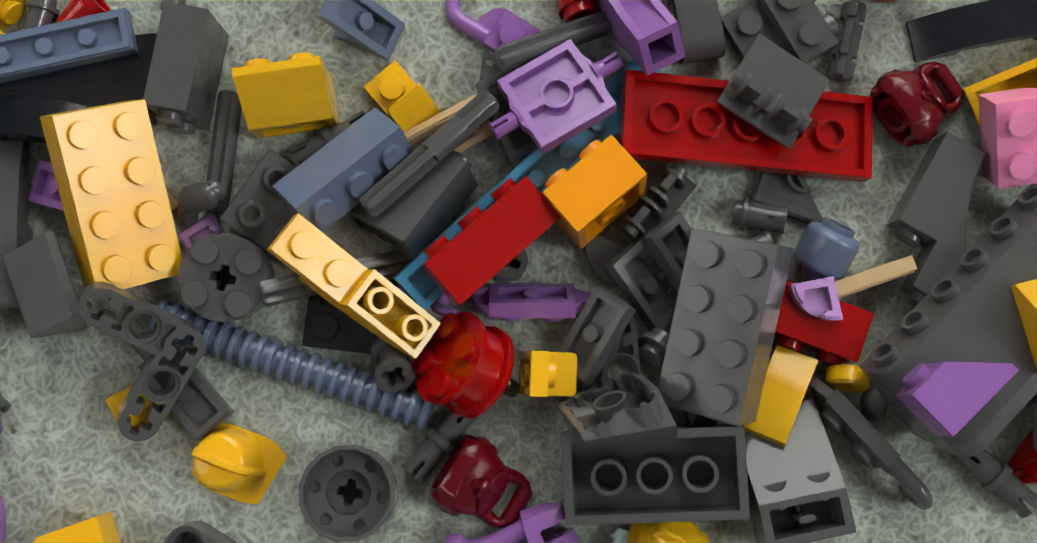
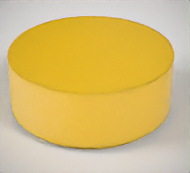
M832 365L825 370V384L832 390L839 389L841 393H861L870 388V380L857 365Z

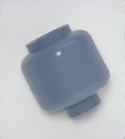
M824 217L822 222H811L806 227L794 251V258L803 266L800 273L810 280L834 276V280L842 279L859 250V243L853 238L856 232L850 227L827 217Z

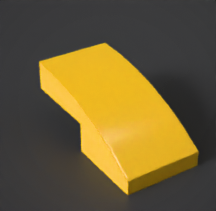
M777 345L767 367L756 421L745 424L744 431L785 447L819 360Z

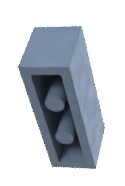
M374 107L280 179L273 187L293 215L299 213L321 232H324L356 207L364 193L414 150L401 127Z

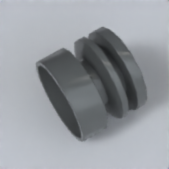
M358 445L335 446L319 453L306 467L299 483V506L305 521L320 536L336 542H355L374 534L391 516L398 499L397 479L391 465L378 452ZM351 479L357 480L356 487L363 490V496L355 498L352 504L347 502V495L341 493V486L349 485Z

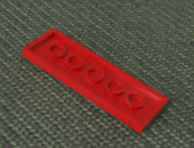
M627 69L623 74L619 143L633 159L866 182L872 178L873 97L823 91L809 115L812 118L810 125L803 133L799 132L790 149H787L716 103L727 86L728 80L657 72L646 75L643 71Z

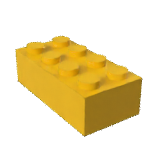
M145 99L128 100L40 116L83 287L85 288L94 282H106L123 290L178 275L182 255Z

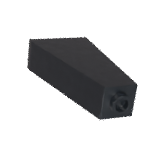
M157 33L135 35L138 53L0 83V92L49 97L87 107L128 100H141L144 97ZM147 108L151 125L157 126L156 114Z

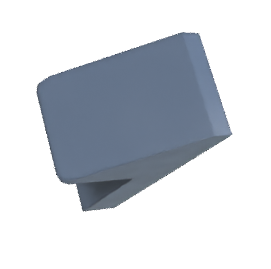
M325 0L317 15V18L335 29L334 38L385 60L389 59L405 25L404 22L373 0Z

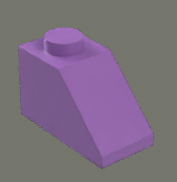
M945 361L926 365L922 362L905 375L902 381L906 386L896 396L935 436L954 437L1019 369L1013 363Z

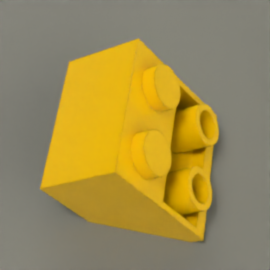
M301 52L289 55L287 57L288 60L271 62L268 59H252L246 61L243 67L231 68L247 128L257 139L317 131L327 125L333 127L339 123L334 80L320 56Z

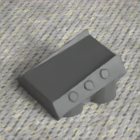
M630 372L619 374L609 379L605 383L604 388L596 391L580 392L570 397L566 402L557 405L566 424L583 446L677 436V425L659 389L642 373L638 375Z

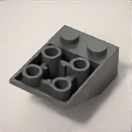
M814 398L803 400L785 447L745 432L749 510L757 543H808L856 533L847 488Z

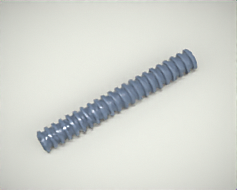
M163 299L156 305L193 323L200 329L205 340L204 354L212 352L213 357L217 359L224 356L228 363L238 361V366L242 368L250 365L251 371L258 372L261 369L263 370V375L268 377L275 374L276 380L283 381L286 378L290 385L295 386L297 383H300L301 388L304 390H308L310 387L314 388L315 394L320 395L322 392H325L329 399H334L337 396L339 397V402L343 404L351 401L352 407L359 408L360 405L365 406L366 412L371 413L372 410H376L380 417H384L385 414L390 415L391 421L396 422L398 419L403 420V425L415 424L416 430L419 431L423 427L425 428L429 421L434 404L425 401L417 389L413 392L408 387L395 393L385 392L378 388L377 382L371 377V372L364 371L362 374L359 373L358 367L352 366L351 369L346 368V363L339 362L334 364V359L330 357L323 360L321 359V354L314 353L311 356L307 349L302 348L300 351H297L296 345L289 344L286 347L282 340L277 339L272 342L270 336L263 335L259 337V333L253 330L247 333L246 328L238 326L235 329L234 324L231 322L222 324V322L208 320L197 315L191 308L185 311L183 305L175 304L172 306L171 301ZM152 316L149 319V333L155 329L157 324ZM186 335L183 340L174 339L175 344L184 345L187 343L188 348L192 349L194 347L191 335Z

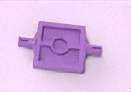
M569 39L497 80L498 89L508 102L510 112L489 123L492 133L499 140L502 136L520 127L531 136L541 153L545 154L612 115L617 110V104L605 88L603 78L624 67L621 57H618V53L614 51L612 54L593 63L583 56L573 41Z

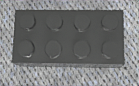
M692 228L658 385L666 405L738 427L756 421L794 248L710 230Z
M732 424L677 426L676 437L583 446L572 430L561 433L566 525L750 520L743 425L739 427Z

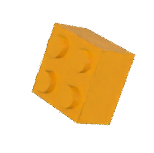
M612 134L602 143L598 139L591 142L580 153L579 158L581 160L568 171L565 168H561L545 183L547 189L543 191V196L561 216L556 223L580 250L636 204L642 195H645L647 173Z

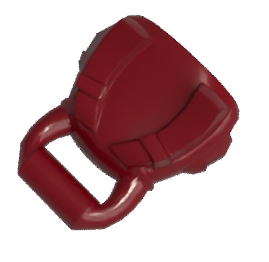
M938 62L922 64L913 71L894 69L890 72H885L880 76L870 92V97H873V110L883 127L896 142L907 147L926 144L938 134L943 118L955 113L960 108L964 96L963 89L947 65ZM930 73L937 82V84H935V82L929 77ZM941 90L943 91L949 102L945 101L941 93Z
M463 436L456 445V450L448 457L431 487L430 493L436 501L437 507L442 512L452 516L460 514L476 515L477 518L482 519L493 527L504 528L515 523L520 517V511L525 509L533 496L530 482L519 471L504 465L498 456L496 446L492 445L486 437ZM508 483L518 484L519 486L500 517H498L492 509L502 498Z

